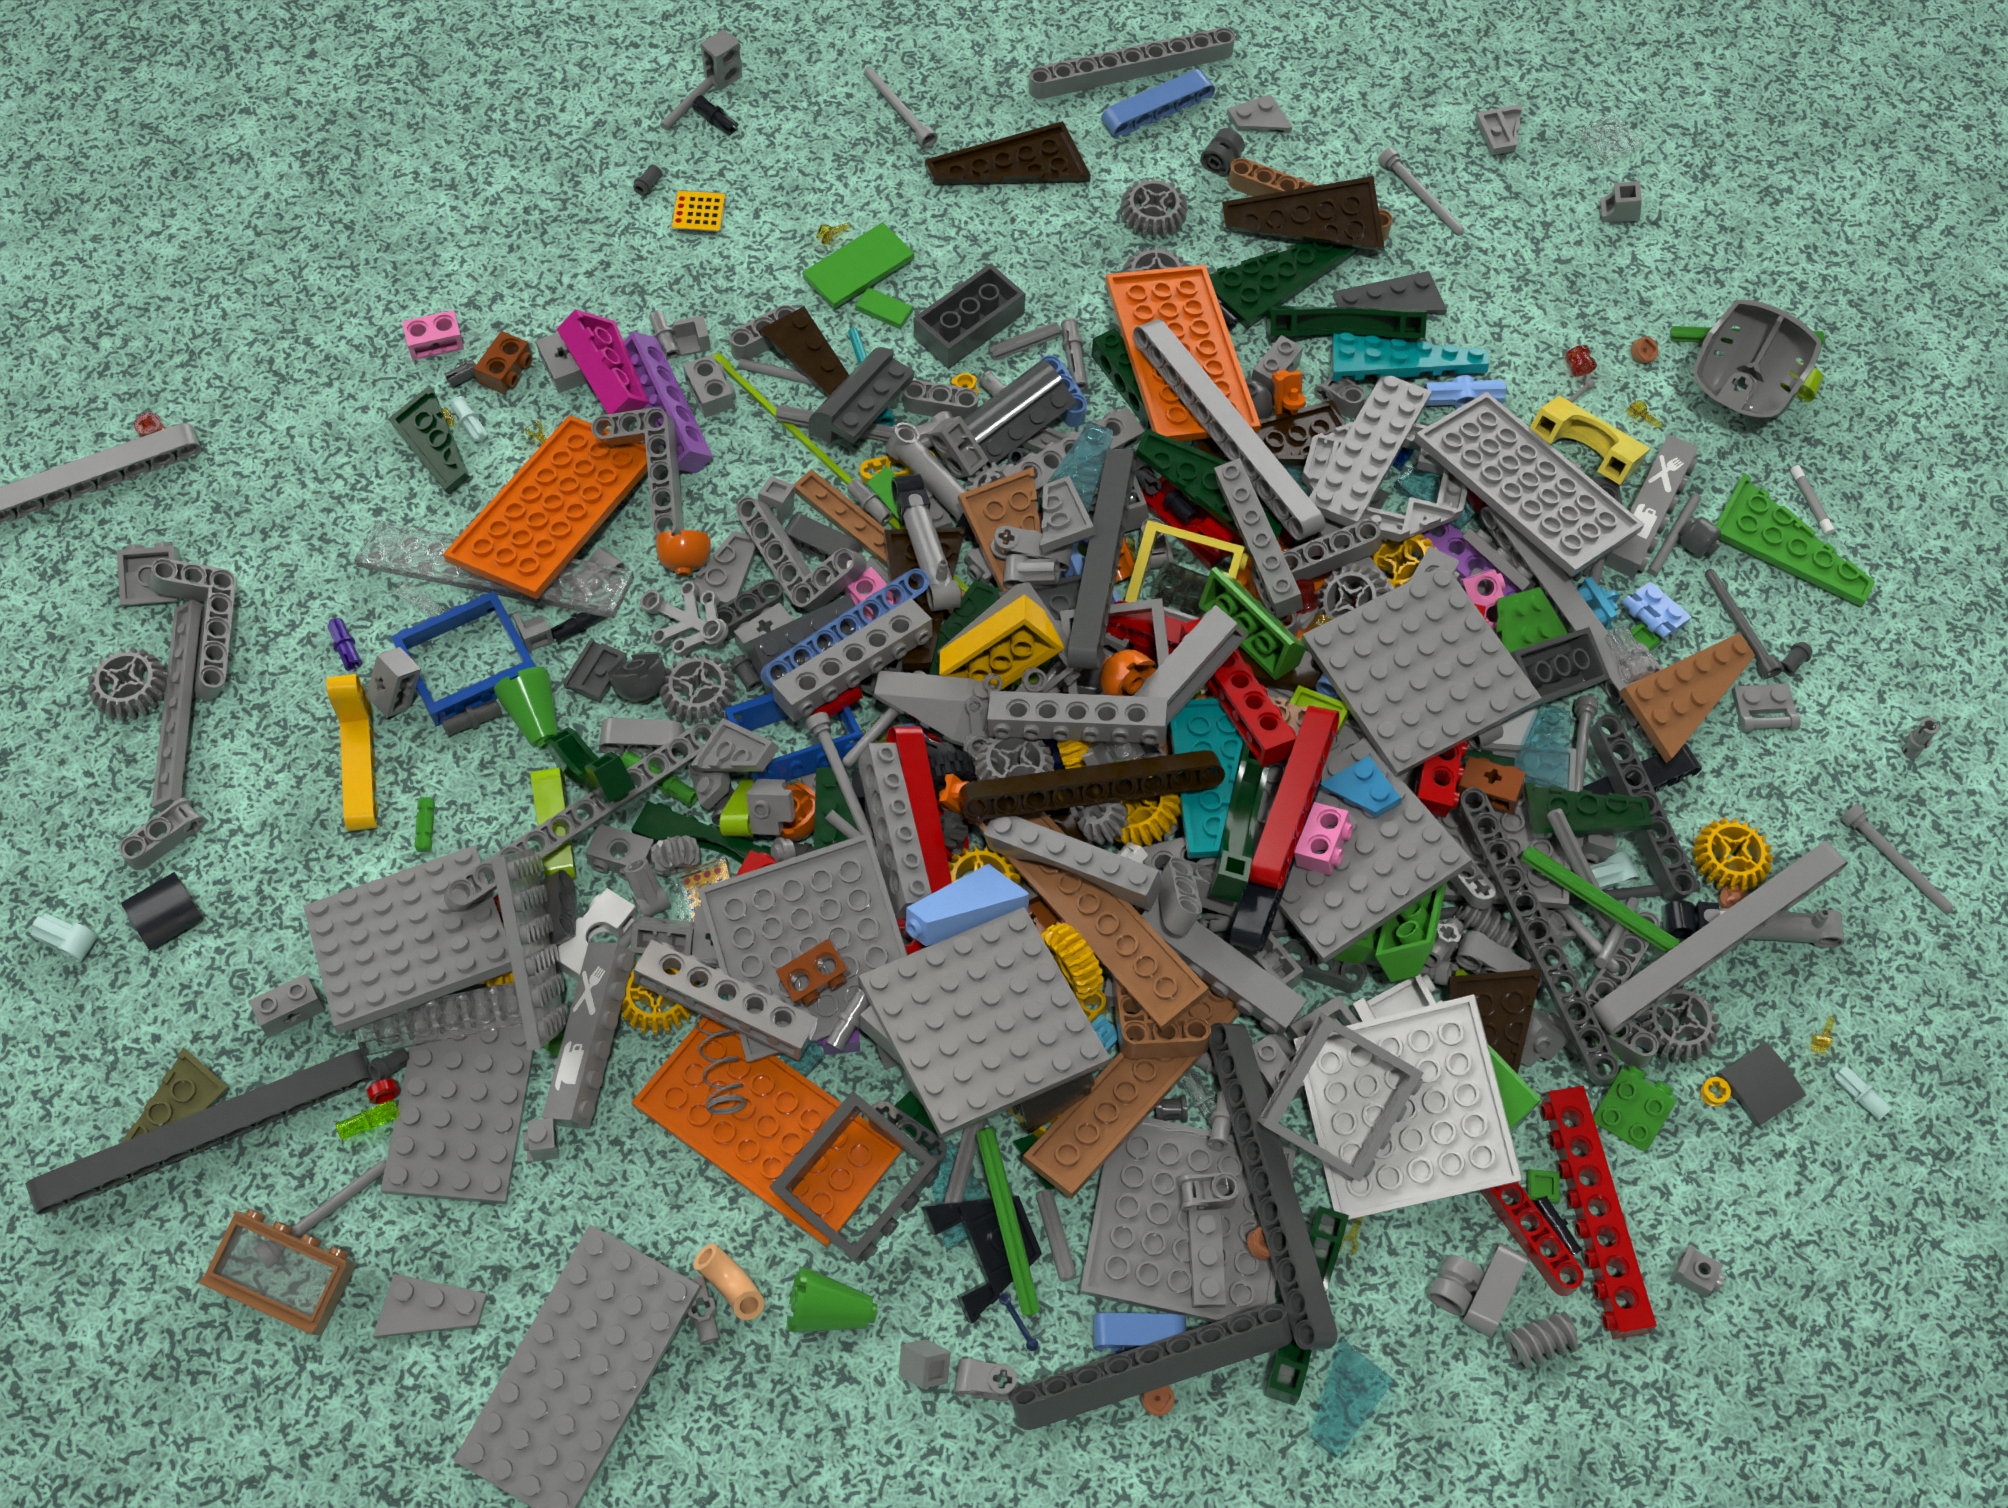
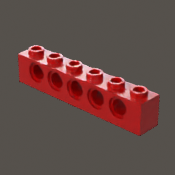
M1202 617L1181 624L1179 643L1182 642L1185 635L1194 629ZM1237 648L1206 684L1261 767H1265L1289 758L1297 736L1291 726L1288 727L1282 718L1281 710L1277 705H1273L1268 697L1266 688L1256 680L1251 666L1244 662Z

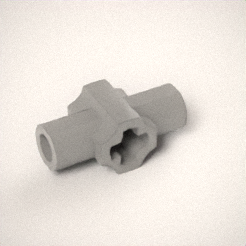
M1449 918L1445 924H1438L1434 947L1425 962L1426 965L1436 968L1442 960L1448 961L1462 937L1460 934L1464 927L1461 921L1456 918Z
M704 1276L690 1278L689 1280L702 1286L691 1305L688 1316L691 1323H695L700 1345L715 1343L720 1340L714 1319L718 1315L713 1298L708 1296ZM705 1304L706 1315L699 1317L697 1312L698 1306Z

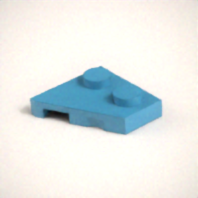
M1369 755L1320 783L1323 792L1327 794L1332 792L1342 797L1345 803L1353 807H1360L1365 813L1375 818L1402 804L1399 794Z

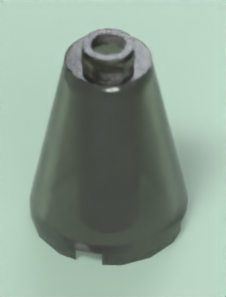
M1091 1072L1013 1106L1014 1114L1023 1117L1024 1122L1019 1123L1023 1132L1029 1134L1036 1131L1090 1095L1092 1092L1091 1087L1095 1086L1093 1075Z

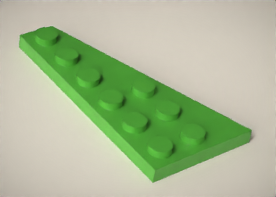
M1744 473L1716 524V527L1721 530L1719 540L1862 607L1875 581L1851 561L1843 560L1834 552L1835 548L1828 542L1824 544L1815 536L1816 532L1788 508L1777 505L1769 498L1770 494L1765 489L1759 490L1750 482L1751 478Z

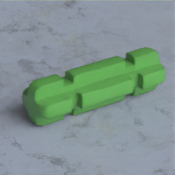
M421 797L418 800L417 809H419V812H417L415 831L417 836L415 837L414 845L417 852H430L432 849L431 837H433L434 816L432 814L434 813L435 803L431 797Z

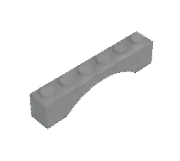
M1014 815L992 818L984 832L988 847L992 851L1014 859L1038 861L1065 869L1101 886L1121 900L1149 911L1163 886L1159 870Z

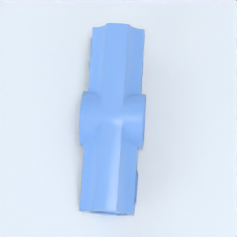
M1462 375L1450 382H1425L1423 387L1432 391L1426 406L1454 405L1458 409L1485 392H1488L1501 404H1504L1506 399V385L1503 380L1474 381L1473 377Z

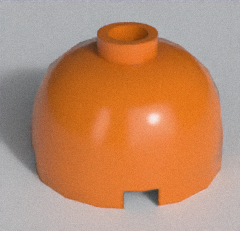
M680 530L679 535L672 536V531H665L656 535L658 559L666 569L675 571L676 576H691L692 571L702 568L710 557L711 538L708 537L707 533L694 530Z
M1130 649L1107 657L1103 662L1100 674L1102 691L1105 695L1133 696L1143 685L1144 681L1156 671L1153 668V665H1156L1155 662L1143 653Z
M794 782L795 785H788L786 788L787 790H792L796 817L792 822H783V831L780 835L774 836L798 841L806 838L814 831L815 792L806 784Z

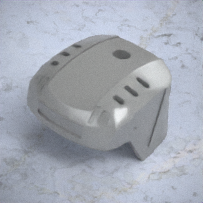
M1737 300L1727 309L1705 337L1695 362L1694 377L1706 394L1732 410L1755 418H1776L1789 408L1814 369L1821 352V341L1805 323L1777 307L1753 300ZM1731 326L1740 327V331L1731 330ZM1725 337L1728 339H1732L1733 343L1728 344L1722 342L1721 338ZM1717 350L1726 353V356L1721 357L1715 355L1714 351ZM1799 357L1800 359H1802L1804 361V364L1800 365L1796 361V358ZM1790 370L1794 371L1799 375V378H1793L1788 372ZM1745 377V384L1748 385L1747 389L1738 390V380ZM1785 383L1788 387L1791 388V392H1787L1785 389H1783L1781 387V384Z

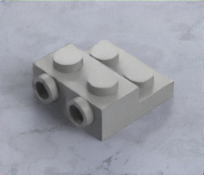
M169 542L155 543L154 547L144 548L143 545L132 544L127 545L124 550H117L120 605L125 607L180 602V597L155 593L147 585V579L153 562L160 558L180 561V550Z

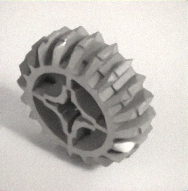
M1154 177L1151 181H1147L1145 178H1143L1141 183L1134 181L1132 187L1128 186L1125 193H1123L1120 204L1122 222L1126 223L1127 230L1133 229L1134 235L1142 232L1143 238L1150 234L1153 240L1159 234L1163 239H1165L1167 233L1173 236L1175 231L1180 230L1182 224L1186 221L1188 211L1185 194H1182L1181 188H1174L1173 182L1165 183L1164 178L1161 181H1156ZM1140 203L1141 207L1136 208L1135 205ZM1169 207L1172 208V211L1170 213L1167 212V208Z
M1156 246L1153 250L1145 247L1143 252L1136 250L1134 256L1129 255L1127 262L1123 266L1122 273L1185 267L1188 264L1184 263L1183 257H1177L1176 251L1169 253L1166 247L1163 250H1158Z
M1352 564L1351 569L1347 566H1342L1341 574L1337 571H1332L1334 578L1332 581L1324 579L1325 584L1328 586L1326 589H1319V592L1324 597L1316 600L1317 604L1323 606L1317 612L1320 616L1324 617L1322 623L1325 624L1355 609V607L1351 606L1354 604L1352 603L1354 600L1352 595L1357 598L1355 606L1359 607L1391 591V589L1385 587L1387 581L1383 577L1379 578L1380 573L1378 571H1371V568L1366 565L1360 568L1359 565ZM1355 582L1368 583L1366 586H1360L1357 589H1352L1349 586Z
M133 647L128 652L120 648L119 653L116 655L109 652V658L106 660L99 658L100 666L92 667L94 675L88 676V683L90 685L87 686V691L93 705H96L100 713L107 714L112 720L118 716L123 722L127 714H129L131 719L136 720V713L141 712V714L147 716L146 708L156 709L155 700L164 701L162 693L167 688L166 679L168 678L163 664L158 661L155 655L148 654L144 649L138 652ZM144 671L148 672L146 683L142 682ZM109 684H112L113 692L110 696H108L107 688Z
M694 653L692 659H688L683 655V662L679 663L674 660L672 663L673 668H666L665 684L659 691L662 697V704L667 708L670 716H676L678 722H681L686 717V722L690 726L694 719H697L698 723H703V719L708 718V721L713 724V715L716 714V716L723 718L724 708L730 707L731 702L735 701L737 688L736 682H734V674L732 671H729L726 662L720 664V659L717 656L710 660L707 653L703 658H699ZM708 675L713 677L720 683V685H716L713 681L707 680L706 676ZM675 692L682 693V696L688 697L690 702L680 699Z
M988 737L986 745H981L979 754L976 756L975 775L978 781L1054 771L1053 756H1050L1049 747H1044L1043 740L1034 741L1027 738L995 737V739Z
M1682 985L1636 1019L1641 1022L1638 1026L1652 1033L1657 1038L1658 1049L1661 1050L1660 1059L1665 1058L1667 1054H1671L1672 1063L1677 1062L1680 1057L1685 1064L1691 1058L1694 1060L1700 1059L1716 1043L1718 1039L1716 1034L1720 1031V1025L1716 1023L1719 1019V1014L1711 1012L1714 1009V1003L1706 1004L1704 1002L1706 994L1700 997L1695 994L1696 987L1687 991L1685 985ZM1665 1004H1678V1005H1681V1006L1678 1007V1008H1673V1007H1670V1006H1668V1005H1667V1007H1664V1006H1662V1005H1665ZM1681 1014L1682 1016L1680 1018V1026L1677 1030H1675L1677 1026V1018ZM1659 1024H1660L1661 1026H1663V1028L1665 1029V1032L1661 1029V1027L1659 1026ZM1677 1037H1686V1038L1690 1039V1037H1692V1038H1694L1695 1040H1692V1041H1679V1040H1676V1038H1677Z

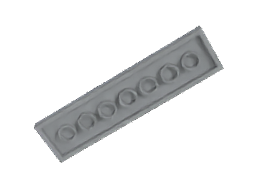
M1394 376L1380 377L1309 496L1323 517L1345 526L1361 521L1427 405L1432 393L1431 390Z

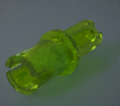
M390 1100L369 1110L363 1108L361 1113L343 1121H338L335 1125L341 1140L344 1141L366 1130L374 1131L373 1127L395 1119L400 1115L396 1102Z

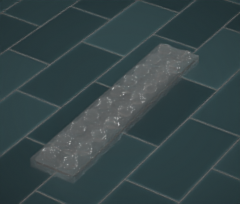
M380 520L376 521L354 559L356 566L485 593L493 592L500 596L609 618H615L634 580L633 570L571 559L539 598L535 599L445 562L443 553L459 536Z

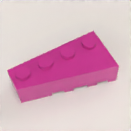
M575 309L557 328V331L607 414L643 409L649 402L616 322Z

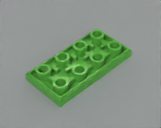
M882 222L802 273L803 278L833 309H836L866 290L867 287H871L914 260L915 253Z

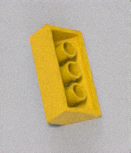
M1024 594L941 649L939 675L970 678L983 682L986 675L993 673L1001 678L1002 687L1000 690L1022 677L1026 669L1037 667L1064 650V645L1045 610ZM993 678L989 680L988 684L996 686L997 679Z

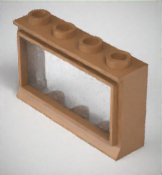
M249 1208L246 1213L234 1211V1216L199 1283L311 1335H322L357 1263L347 1259L349 1253L340 1248L331 1246L330 1250L320 1247L321 1240L305 1233H303L301 1238L291 1234L294 1228L279 1221H275L274 1225L265 1222L266 1215Z

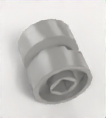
M1451 1254L1447 1255L1439 1271L1442 1277L1435 1278L1427 1296L1433 1304L1447 1312L1463 1316L1473 1299L1470 1293L1476 1292L1484 1277V1273L1471 1261Z

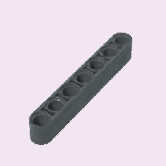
M1604 714L1590 729V741L1615 794L1647 798L1653 823L1651 830L1657 832L1659 838L1654 837L1650 830L1633 831L1665 899L1669 902L1684 901L1697 888L1696 877L1622 721L1614 714ZM1601 727L1608 729L1610 734H1606ZM1613 752L1618 753L1622 760L1617 759ZM1625 778L1631 779L1635 786L1628 784ZM1662 855L1668 857L1672 865L1667 864L1663 860ZM1675 882L1680 883L1683 886L1684 891L1679 890L1676 887Z

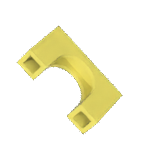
M1560 395L1540 408L1530 426L1535 433L1550 444L1559 438L1565 437L1590 446L1604 458L1597 472L1619 485L1638 471L1651 449Z

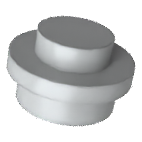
M779 837L774 840V845L771 846V856L776 862L796 857L795 848L790 839Z

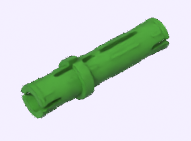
M630 750L621 757L626 769L642 759ZM648 764V768L652 773L660 774L658 767ZM675 774L670 775L655 785L658 789L662 790V794L667 797L672 796L688 807H692L698 800L695 789L680 781V777Z

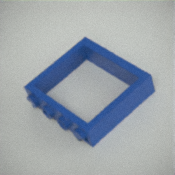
M495 591L482 594L463 605L454 606L443 614L427 618L424 622L411 628L402 629L397 634L391 636L395 649L401 647L410 656L408 649L495 611L522 661L518 665L436 702L433 701L421 675H419L416 690L435 727L442 724L441 719L462 713L467 707L475 708L498 699L494 691L496 683L506 676H509V679L512 680L519 677L518 671L536 667Z
M773 693L724 708L728 721L747 730H754L790 718L774 701ZM849 706L836 713L847 735L832 739L841 761L863 737V733ZM741 714L742 718L735 720L734 716ZM820 743L772 759L764 772H748L753 784L757 779H782L787 782L814 773L816 768L831 767Z

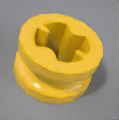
M1711 1077L1701 1087L1700 1095L1707 1105L1720 1107L1729 1099L1731 1089L1724 1079ZM1713 1086H1716L1718 1092H1722L1718 1098H1715L1714 1093L1709 1092Z

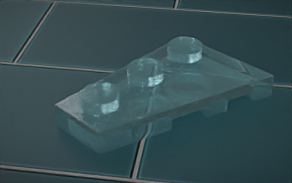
M1344 1339L1340 1342L1310 1436L1313 1441L1336 1459L1395 1381Z

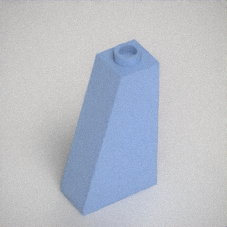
M986 864L906 907V932L924 946L933 945L1022 907H1025L1028 912L1029 893L990 864Z

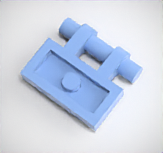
M1651 581L1637 590L1632 597L1630 595L1627 596L1622 602L1629 609L1628 613L1632 617H1638L1648 626L1647 630L1652 634L1656 633L1663 640L1669 634L1672 635L1681 629L1691 619V616L1681 606L1677 605Z

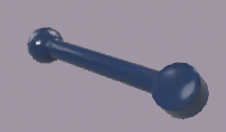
M1008 1292L1000 1293L999 1302L1005 1305L1027 1341V1349L1029 1351L1037 1350L1039 1343L1031 1337L1011 1303V1294Z

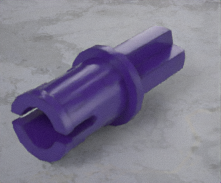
M341 618L329 620L327 627L334 641L333 648L339 653L345 670L355 669L354 662L360 667L362 660L359 658L354 646L355 639L349 635L344 621Z

